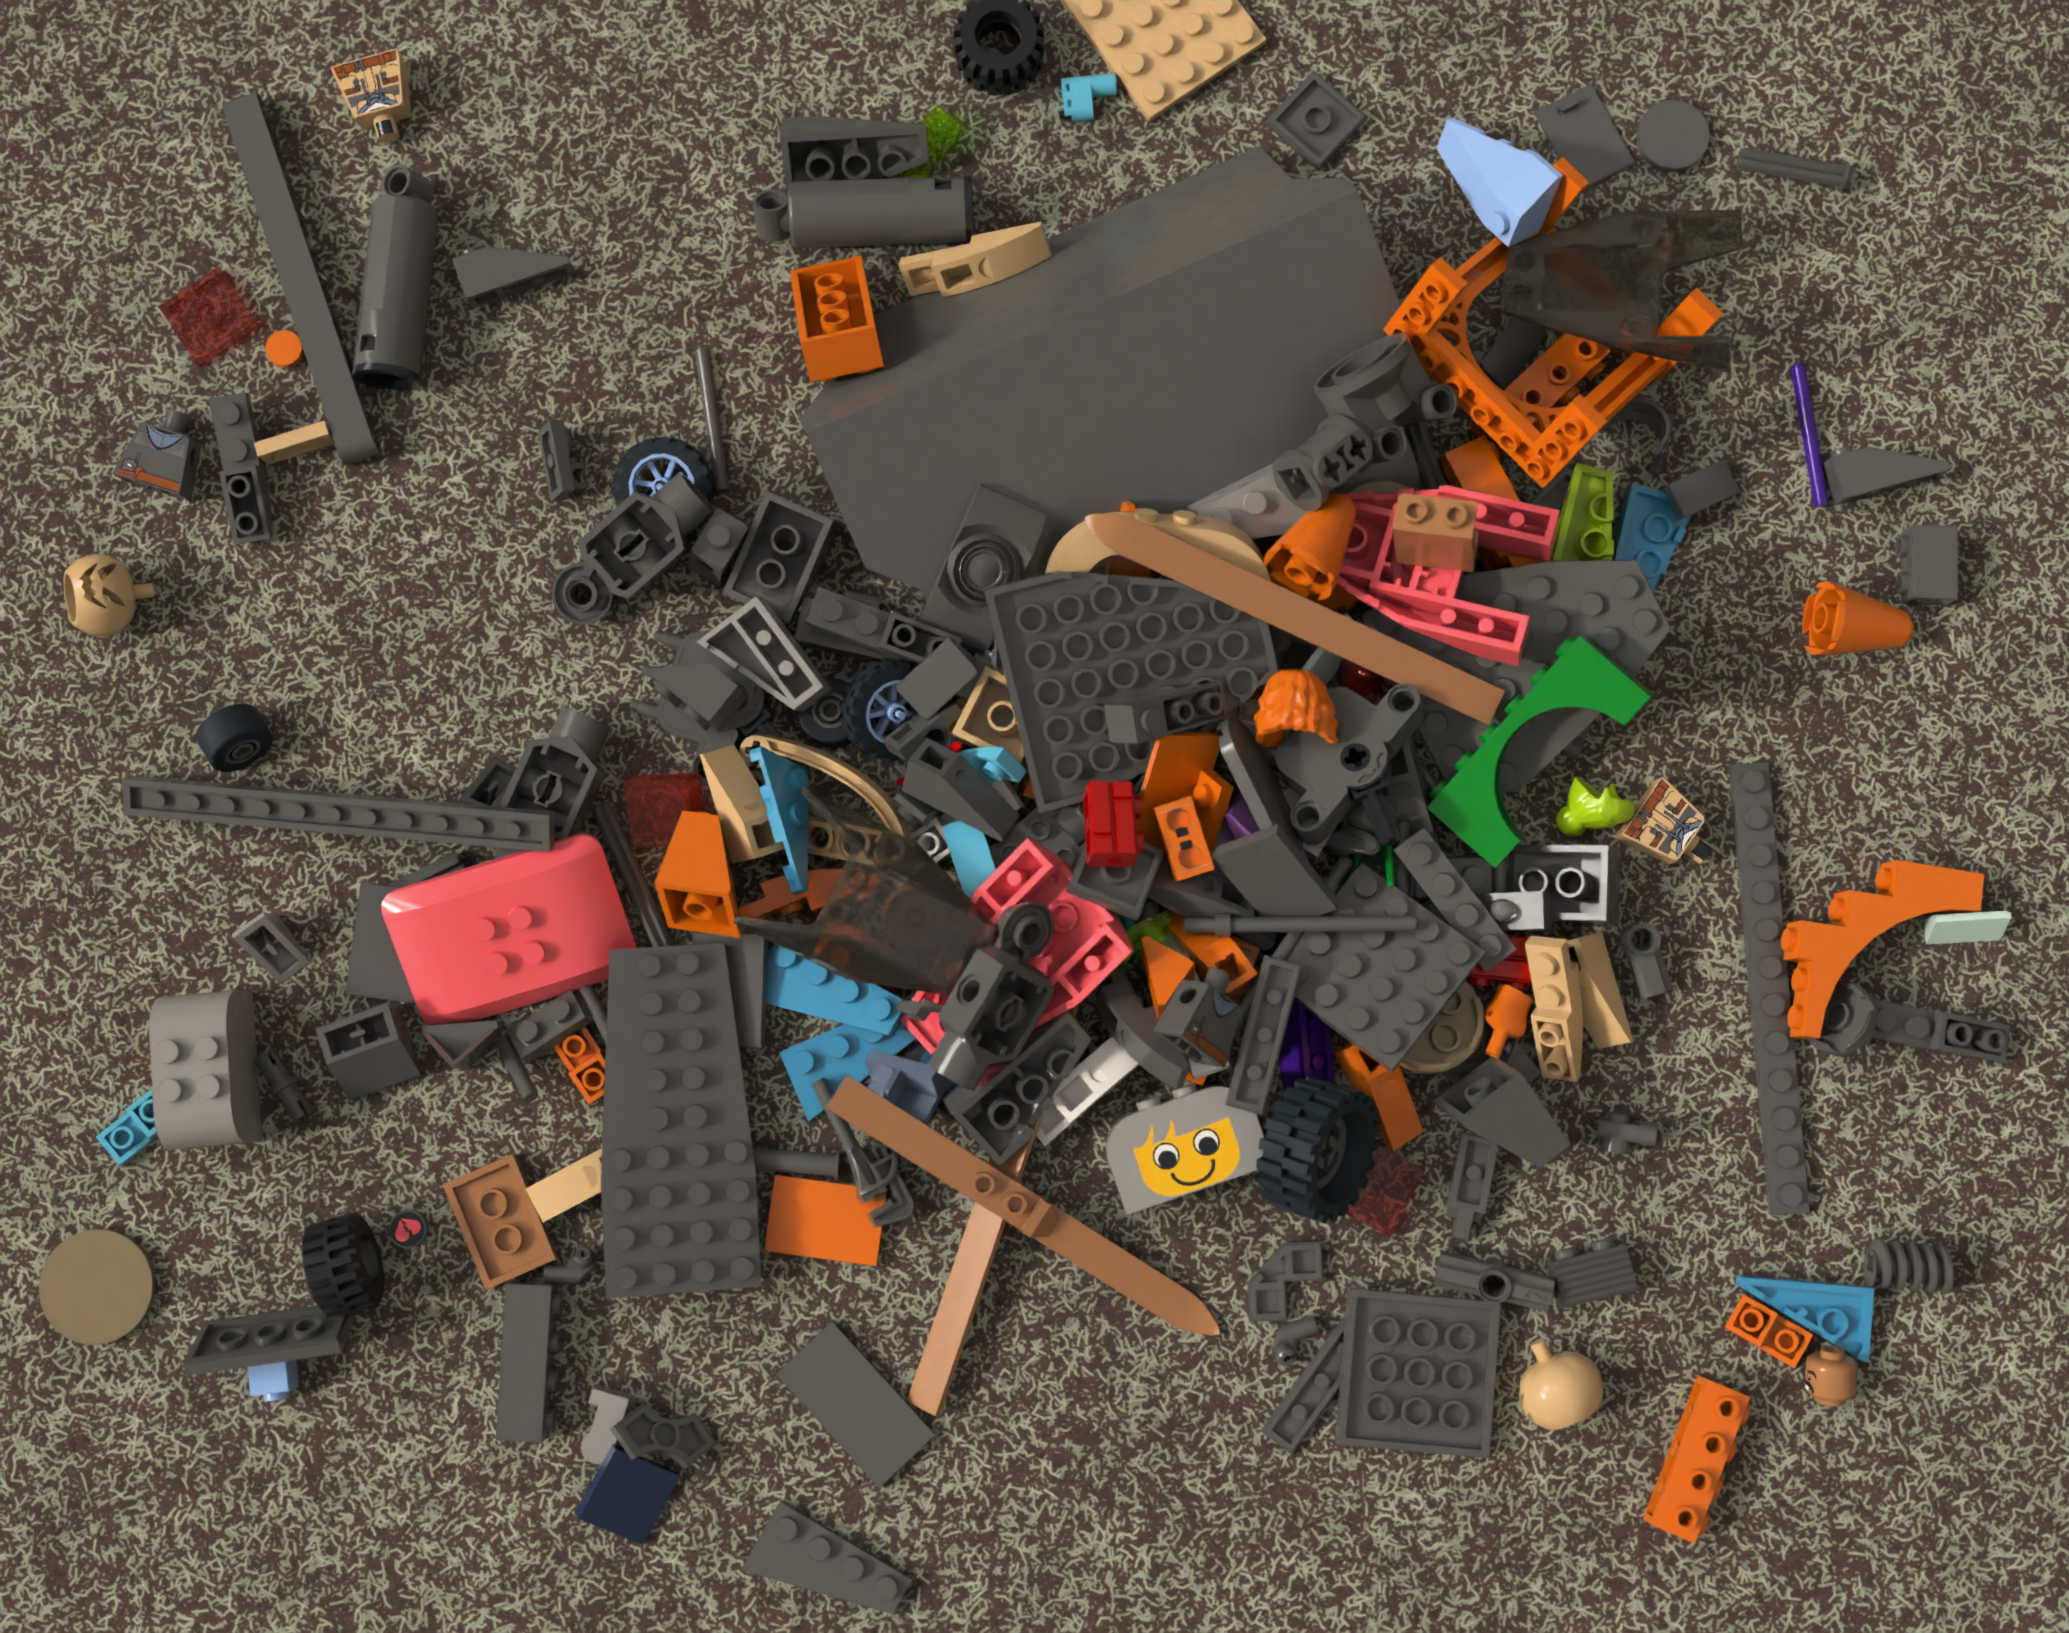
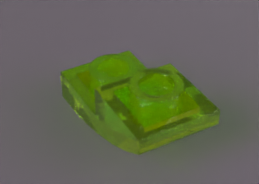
M939 105L919 123L926 124L929 162L901 172L900 174L904 178L927 177L965 131V126Z
M1168 912L1157 914L1144 919L1126 930L1125 932L1134 951L1120 965L1124 967L1134 953L1142 957V937L1149 936L1163 943L1170 934L1165 927L1173 916Z

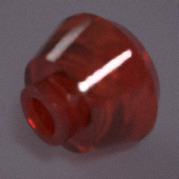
M1344 658L1339 665V670L1341 671L1340 678L1345 686L1362 697L1372 694L1384 678Z

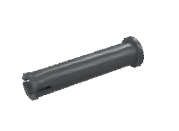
M753 1147L756 1170L834 1176V1180H839L841 1150H837L836 1153Z

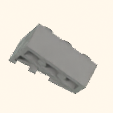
M1274 463L1186 506L1188 511L1194 512L1196 516L1213 517L1231 523L1245 532L1251 539L1285 534L1307 512L1294 505L1277 487L1273 472ZM1295 469L1293 470V476L1290 478L1292 483L1295 482L1294 478L1297 475Z
M755 596L697 641V643L713 652L793 710L805 711L832 690L767 600Z

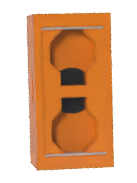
M1191 796L1151 809L1175 881H1181L1215 869Z

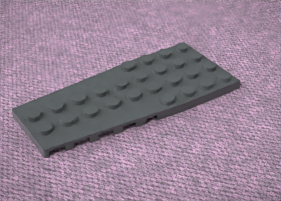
M723 943L611 949L609 952L601 1161L606 1299L762 1286L756 1169L726 950Z

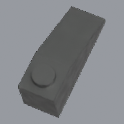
M486 246L484 248H468L460 256L452 258L465 299L473 309L576 274L568 256Z
M1852 445L1830 452L1831 457L1823 463L1824 475L1834 506L1938 478L1951 469L1950 463L1947 461L1872 447L1853 450Z

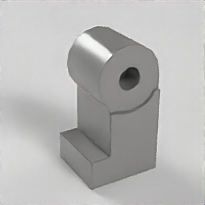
M596 1385L592 1388L588 1404L598 1406L591 1431L584 1436L581 1442V1452L587 1461L592 1464H601L612 1444L619 1446L620 1443L610 1428L629 1414L634 1395L601 1385Z

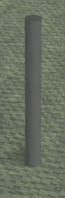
M707 348L695 350L715 492L718 493L730 491L710 351Z

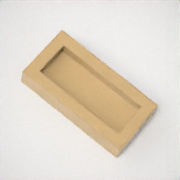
M324 420L255 442L254 446L257 456L270 465L335 443L329 425Z

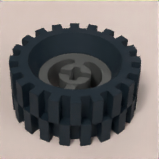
M1306 1076V1080L1302 1078L1296 1080L1295 1088L1290 1086L1286 1088L1283 1092L1285 1100L1283 1102L1276 1101L1272 1108L1275 1112L1273 1119L1267 1118L1264 1126L1268 1130L1266 1139L1260 1138L1258 1149L1263 1150L1262 1157L1257 1159L1256 1169L1262 1170V1173L1257 1177L1258 1186L1264 1188L1261 1194L1264 1199L1269 1200V1204L1325 1224L1327 1222L1334 1223L1338 1221V1216L1344 1217L1349 1213L1348 1204L1355 1206L1360 1199L1358 1195L1359 1189L1365 1190L1369 1180L1366 1178L1368 1169L1373 1171L1376 1160L1372 1159L1373 1151L1378 1150L1379 1140L1375 1139V1134L1380 1131V1122L1374 1120L1378 1115L1377 1107L1372 1105L1373 1100L1370 1096L1365 1095L1366 1093L1312 1076Z

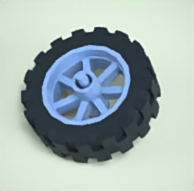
M649 438L633 445L627 450L628 452L619 460L617 472L613 476V483H615L613 496L618 505L634 492H638L637 485L652 487L653 493L649 496L654 495L671 480L677 463L684 468L688 474L687 478L701 491L709 503H711L714 497L713 473L710 472L707 460L704 456H701L694 446L676 438ZM654 460H670L664 477L660 474ZM646 465L649 466L655 477L653 482L638 479Z
M881 658V662L871 661L865 665L866 668L863 671H856L852 676L854 680L851 684H846L843 691L846 695L844 701L840 700L839 711L843 712V718H840L842 728L848 732L846 733L847 738L856 744L859 749L880 760L887 758L890 761L900 760V757L889 752L882 741L890 733L883 735L890 721L895 730L901 725L900 722L905 720L906 716L908 717L906 720H908L917 712L912 705L910 710H906L903 705L908 701L902 694L896 699V685L914 670L916 666L901 659ZM888 686L887 696H880L878 693ZM874 699H875V700H876V701H875V704H874L875 709L870 710L871 704H872V702H873ZM881 716L875 730H873L870 719ZM931 730L927 733L925 739L930 736Z

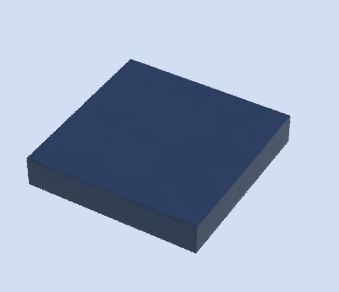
M612 1444L574 1514L577 1519L643 1545L681 1476L673 1469L642 1456L631 1460L623 1448Z

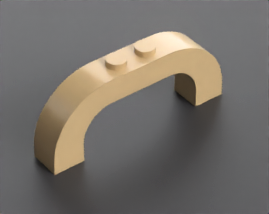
M1139 508L1135 512L1105 513L1135 518L1271 582L1267 565L1265 567L1264 557L1258 546L1245 532L1231 523L1213 517L1196 516L1194 512L1178 510L1173 512V514H1158L1153 509ZM1083 521L1072 528L1058 542L1049 558L1045 574L1057 570L1089 573L1099 561L1118 553L1104 545L1087 526L1086 522Z

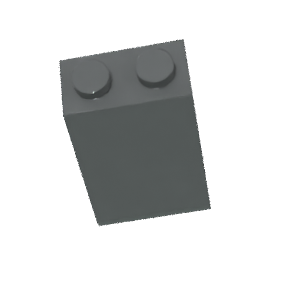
M1488 1058L1434 1100L1437 1107L1465 1128L1539 1168L1558 1160L1562 1155V1151L1571 1145L1523 1074L1499 1058Z

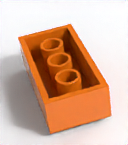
M862 256L790 270L800 343L810 382L819 380L824 382L832 381L838 376L852 373L865 374L876 368L884 367Z

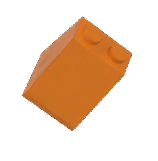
M682 810L655 880V886L668 928L741 938L742 926L731 862L719 816L707 812Z

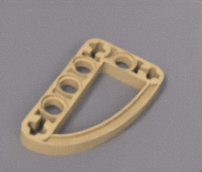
M757 733L745 738L741 743L739 753L747 767L757 765V761L751 762L749 750H752L751 747L760 742V747L762 746L780 756L812 766L849 786L875 809L887 830L809 816V854L883 868H894L904 863L910 853V836L904 818L896 812L898 807L888 794L864 773L820 749L775 735ZM758 762L757 768H761L760 762ZM750 770L753 777L759 779L764 786L765 779L762 770ZM815 827H822L827 831L829 841L825 847L817 846L813 842L811 833ZM851 833H856L863 838L864 849L861 853H853L849 850L847 838ZM891 841L893 842V848L899 850V854L893 856L892 859L889 858V852L878 849L872 852L874 845L883 847L890 844Z

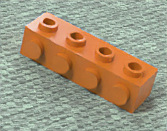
M1579 320L1503 391L1518 400L1535 406L1553 408L1558 402L1565 406L1581 391L1577 385L1585 377L1591 382L1607 367L1603 361L1611 351ZM1526 416V419L1537 430L1541 429L1540 424L1534 417ZM1472 420L1468 427L1478 437L1485 435L1488 442L1492 441L1498 450L1499 456L1506 452Z
M1697 1375L1643 1517L1645 1521L1693 1543L1696 1542L1698 1535L1702 1536L1709 1522V1514L1707 1513L1712 1499L1718 1497L1722 1489L1723 1478L1720 1476L1726 1462L1729 1463L1733 1459L1736 1452L1737 1442L1734 1441L1739 1426L1745 1425L1750 1414L1749 1396Z

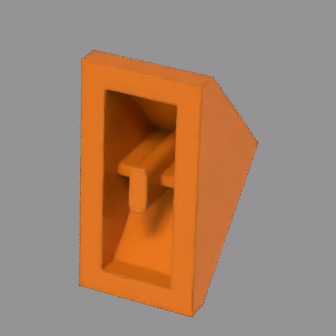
M1147 936L1141 938V956L1157 1021H1159L1179 983L1184 980L1194 981L1195 962Z

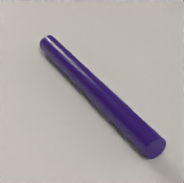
M1797 363L1791 365L1790 370L1814 508L1826 507L1830 504L1805 363Z

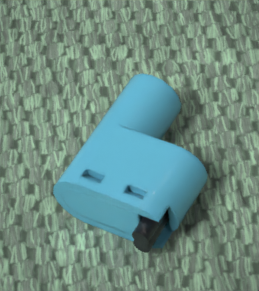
M1115 73L1061 78L1064 111H1059V119L1072 118V122L1094 120L1092 98L1116 96Z

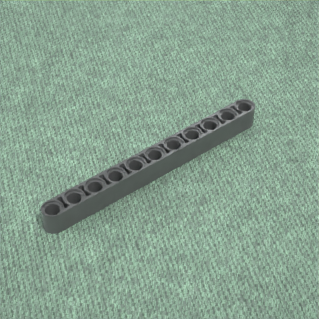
M258 92L222 104L223 111L339 456L343 463L348 466L382 454L381 448L377 449L373 438L376 432L370 415L365 414L362 405L365 400L359 382L354 381L351 373L353 364L348 349L343 348L340 336L343 335L336 315H332L328 304L331 303L326 284L321 282L317 272L320 270L315 251L310 249L306 239L310 237L303 216H299L295 206L298 204L293 186L287 182L284 173L287 172L282 153L281 151L278 152L273 140L277 138L271 121L266 118L262 108L265 107V103Z

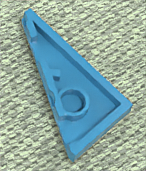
M762 746L749 750L751 762H760L765 779L764 786L759 787V790L767 807V817L775 843L783 841L790 864L783 867L786 881L791 888L792 894L798 895L808 892V769Z
M1736 1275V1285L1836 1346L1843 1348L1861 1361L1869 1362L1874 1301L1873 1287Z

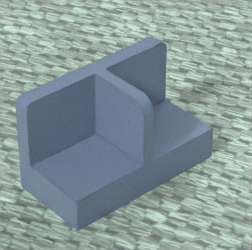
M871 1050L865 1060L871 1077L867 1087L923 1123L928 1124L946 1091L941 1074L928 1064Z

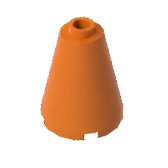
M1329 493V498L1323 506L1315 511H1307L1268 549L1263 562L1265 567L1268 563L1272 567L1273 571L1270 576L1283 588L1305 598L1308 597L1309 593L1319 595L1317 600H1324L1331 596L1337 584L1357 515L1353 501L1345 494Z
M1825 581L1819 583L1815 587L1821 589L1816 596L1809 595L1805 602L1802 634L1810 630V646L1804 647L1812 655L1827 656L1900 648L1913 635L1914 625L1907 612L1835 582Z

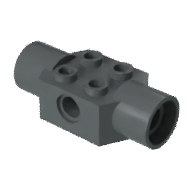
M562 706L549 737L528 740L499 807L555 811V841L579 834L605 777V773L597 765L596 759L610 727L587 715ZM499 848L495 857L500 858L523 850Z

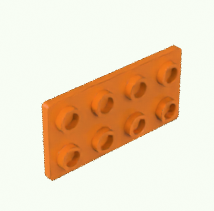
M1178 732L1155 740L1139 794L1141 797V816L1136 818V831H1143L1145 843L1165 850L1151 809L1191 796L1209 853L1212 855V850L1216 846L1234 789L1231 784L1213 770L1220 750L1218 737L1221 735L1219 733ZM1164 852L1162 857L1163 860H1168L1166 852Z

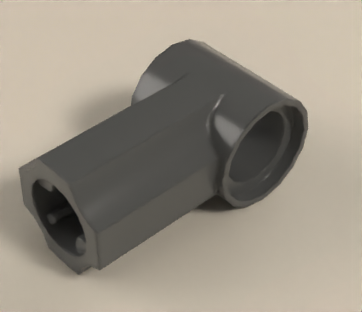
M1633 923L1625 926L1620 932L1619 944L1626 954L1639 999L1673 990L1660 949L1661 935L1658 929L1648 923ZM1637 930H1642L1647 937L1646 945L1641 950L1635 948L1632 943L1633 934Z

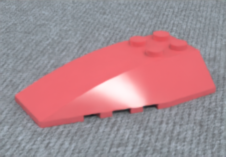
M1029 837L978 887L969 901L970 905L963 917L959 918L952 931L963 937L962 949L974 955L977 948L993 946L999 937L997 928L999 917L1008 907L1035 901L1045 904L1051 910L1054 918V932L1050 942L1042 953L1028 962L1044 973L1045 977L1050 980L1055 992L1034 1027L1035 1029L1080 1004L1134 949L1119 917L1113 911L1066 893L1075 869L1066 860ZM942 949L934 961V967L928 977L924 978L912 1001L921 1002L924 998L942 1006L946 1003L965 970L964 964L946 949ZM930 1013L925 1021H920L903 1014L900 1021L932 1056L946 1032L938 1018L939 1013Z

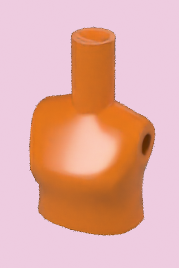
M1498 985L1494 998L1487 1004L1485 1009L1486 1022L1494 1029L1485 1053L1494 1058H1500L1507 1038H1520L1526 1031L1527 1016L1533 1000L1512 986Z

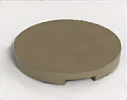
M1467 980L1464 981L1399 1064L1400 1066L1422 1074L1442 1073L1463 1063L1476 1050L1484 1030V1010L1480 996L1477 997Z
M93 1229L72 1235L52 1251L42 1269L39 1281V1298L44 1315L57 1332L74 1342L100 1345L119 1340L138 1328L152 1308L155 1293L154 1265L143 1246L129 1235L120 1231Z

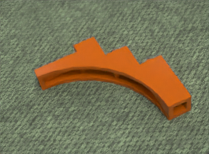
M1894 860L1882 863L1881 868L1876 874L1875 887L1878 890V894L1854 890L1834 893V898L1831 900L1828 908V917L1831 920V925L1804 920L1787 923V928L1783 931L1781 937V948L1784 950L1783 960L1798 963L1791 979L1792 989L1795 992L1793 1006L1790 1007L1787 1017L1788 1026L1791 1028L1790 1037L1798 1039L1820 1038L1825 1011L1837 981L1852 959L1881 933L1897 923L1922 914H1958L1981 911L1984 874Z

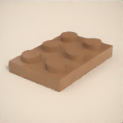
M516 1153L443 1184L485 1290L559 1258L546 1225L542 1222L526 1191L529 1184Z

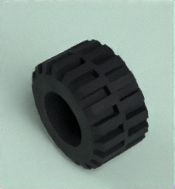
M971 0L966 4L967 12L960 11L957 16L958 24L954 25L953 30L954 51L958 70L963 71V78L967 83L974 80V89L981 92L984 86L988 87V95L996 96V89H1003L1004 96L1010 95L1011 87L1015 85L1018 91H1021L1025 88V80L1028 79L1032 83L1036 78V69L1041 70L1043 64L1044 28L1043 23H1040V15L1036 9L1031 11V3L1027 0H1022L1021 2H1018V0H979L978 3ZM993 31L1009 32L1020 42L1014 51L1001 56L986 53L978 44L985 35Z
M352 1212L311 1224L305 1228L302 1241V1261L305 1277L312 1297L324 1315L333 1319L378 1306L382 1301L384 1292V1269L377 1241L364 1218L359 1213Z

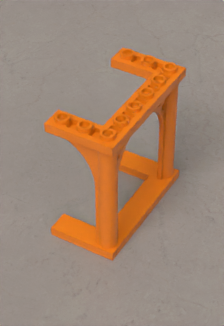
M1564 157L1560 158L1553 165L1563 177L1539 234L1509 247L1499 238L1495 237L1456 270L1442 257H1439L1430 265L1383 329L1388 335L1399 332L1406 333L1426 373L1438 385L1446 384L1450 386L1456 393L1458 405L1542 488L1550 483L1591 438L1654 379L1657 382L1661 380L1724 314L1696 288L1657 329L1554 228L1589 184ZM1526 254L1630 355L1628 359L1586 397L1579 394L1564 407L1548 408L1535 406L1507 394L1482 371L1470 350L1467 340L1466 317L1472 301ZM1449 317H1451L1454 320L1456 325L1447 322L1449 320ZM1440 333L1452 336L1456 340L1457 345L1453 346ZM1526 416H1532L1538 421L1541 433L1526 419Z

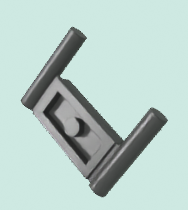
M1396 821L1401 832V838L1395 842V848L1410 837V821ZM1395 853L1396 887L1409 897H1429ZM1481 856L1447 857L1475 894L1507 892V858L1498 867L1494 868Z
M585 985L575 993L571 989L508 1029V1036H502L495 1041L524 1102H532L538 1097V1093L524 1068L525 1064H529L563 1042L568 1036L589 1025L593 1020L606 1042L607 1012L592 985Z

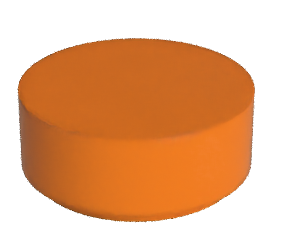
M281 330L272 334L267 340L266 354L276 366L284 369L293 368L303 360L305 353L300 338L295 333Z

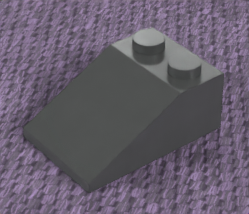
M765 491L722 594L745 604L755 596L767 600L780 619L791 623L825 562L841 524L808 508Z
M1518 845L1508 856L1507 892L1545 891L1551 893L1552 922L1619 925L1621 850L1610 845Z

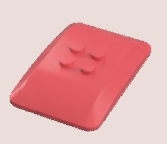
M587 833L556 840L554 848L550 852L523 850L395 889L385 896L381 906L384 921L419 1013L427 1025L468 1023L562 995L570 989L575 991L585 985H593L605 981L609 977L610 950L638 948L603 847L596 837Z

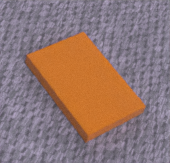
M776 1174L774 1176L764 1251L877 1266L883 1226L873 1228L867 1214L876 1208L882 1207L887 1199V1191L881 1195H873L871 1200L861 1205L856 1197L855 1185Z

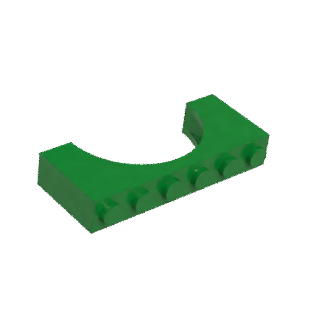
M1584 634L1579 635L1576 639L1569 636L1555 652L1560 658L1550 669L1546 665L1539 669L1529 681L1534 687L1525 697L1518 694L1504 709L1508 714L1505 720L1499 726L1493 722L1479 737V740L1483 743L1474 755L1467 751L1454 766L1458 773L1450 782L1443 779L1429 794L1434 800L1427 806V809L1494 868L1498 867L1526 837L1510 818L1503 802L1500 787L1503 758L1516 733L1535 716L1548 710L1563 707H1581L1596 710L1612 717L1625 726L1654 696L1650 690Z

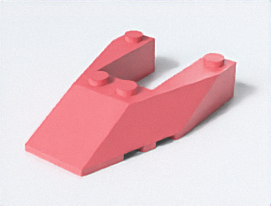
M1448 485L1439 486V489L1414 491V488L1399 489L1398 492L1375 494L1374 491L1342 493L1353 501L1357 515L1337 580V586L1408 629L1478 657L1519 667L1529 633V616L1455 599L1463 571L1399 564L1396 562L1392 529L1398 495L1406 493L1475 501L1478 504L1475 531H1479L1478 546L1543 561L1550 560L1559 529L1560 510Z

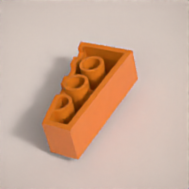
M1485 435L1438 457L1441 470L1449 486L1520 501L1510 478L1505 474L1499 462L1500 456L1496 446L1492 441L1488 442ZM1482 546L1477 548L1487 571L1544 562L1543 560Z

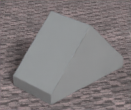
M262 912L232 934L233 939L279 984L311 962L279 915Z

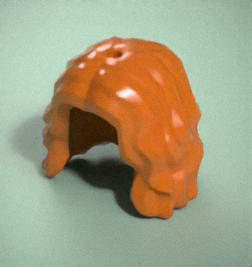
M1284 669L1276 672L1268 679L1266 687L1258 700L1260 709L1254 716L1257 730L1255 741L1259 745H1263L1264 748L1279 746L1284 738L1283 730L1287 729L1318 733L1329 744H1336L1338 742L1335 735L1338 725L1335 719V706L1328 695L1325 683L1316 674L1305 669Z

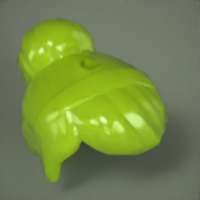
M1575 777L1568 793L1567 805L1557 812L1556 825L1563 834L1569 837L1582 836L1587 828L1609 829L1617 826V824L1627 823L1635 814V804L1632 800L1621 799L1617 795L1616 787L1613 783L1610 784L1609 788L1606 787L1603 793H1600L1588 782Z

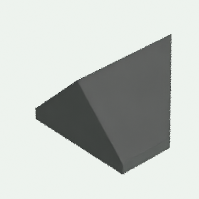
M494 1020L421 1027L423 1036L452 1069H470L505 1029V1021Z

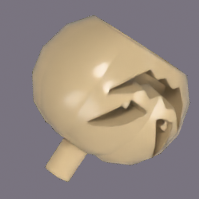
M90 554L78 558L64 573V595L69 619L73 626L88 635L107 637L120 633L133 619L136 611L135 600L154 597L152 583L133 585L132 576L125 565L109 555Z
M1544 1338L1530 1344L1538 1361L1530 1365L1521 1376L1519 1394L1520 1405L1529 1420L1533 1419L1534 1423L1540 1427L1549 1430H1559L1588 1418L1600 1408L1604 1386L1600 1370L1590 1358L1575 1351L1551 1354Z

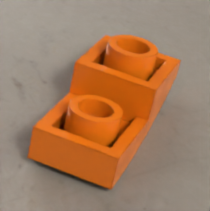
M586 1026L575 1034L568 1036L563 1042L553 1048L570 1071L568 1073L587 1103L590 1104L604 1095L605 1054Z
M1744 1294L1725 1326L1729 1331L1794 1369L1813 1334Z

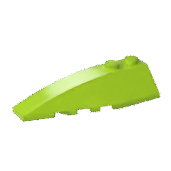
M1580 463L1575 464L1560 513L1559 529L1550 557L1552 561L1612 560L1614 555V540H1612V520L1614 519L1613 472Z

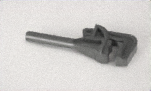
M825 1077L812 1083L811 1085L847 1153L855 1181L856 1197L862 1205L871 1200L873 1195L885 1193L887 1191L886 1187L895 1202L893 1203L890 1198L883 1203L881 1208H876L867 1214L873 1228L907 1219L913 1212L914 1202L898 1172L899 1160L897 1153L889 1154L886 1147L879 1142L872 1145L869 1151L861 1147L848 1122L826 1108L833 1097V1093Z

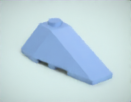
M1449 118L1445 123L1437 145V151L1483 225L1507 247L1539 234L1563 175L1537 152L1529 149L1525 151L1512 147V142L1503 138L1495 140L1486 136L1484 130L1455 118Z

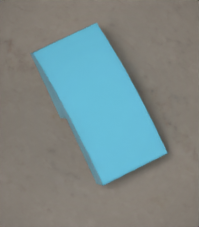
M977 747L958 752L990 785L995 780L1001 782L1003 779L1019 783L1027 772L1002 747Z
M956 821L942 826V830L965 899L967 900L972 898L974 892L996 868L984 833L961 821Z
M152 1089L125 1109L127 1113L96 1136L98 1141L121 1167L158 1136L154 1122Z

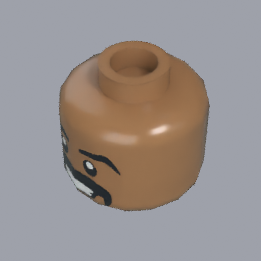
M1822 1346L1820 1351L1811 1353L1806 1358L1805 1389L1814 1397V1401L1821 1405L1843 1406L1846 1404V1400L1853 1398L1857 1392V1362L1851 1356L1844 1354L1845 1350L1838 1346Z

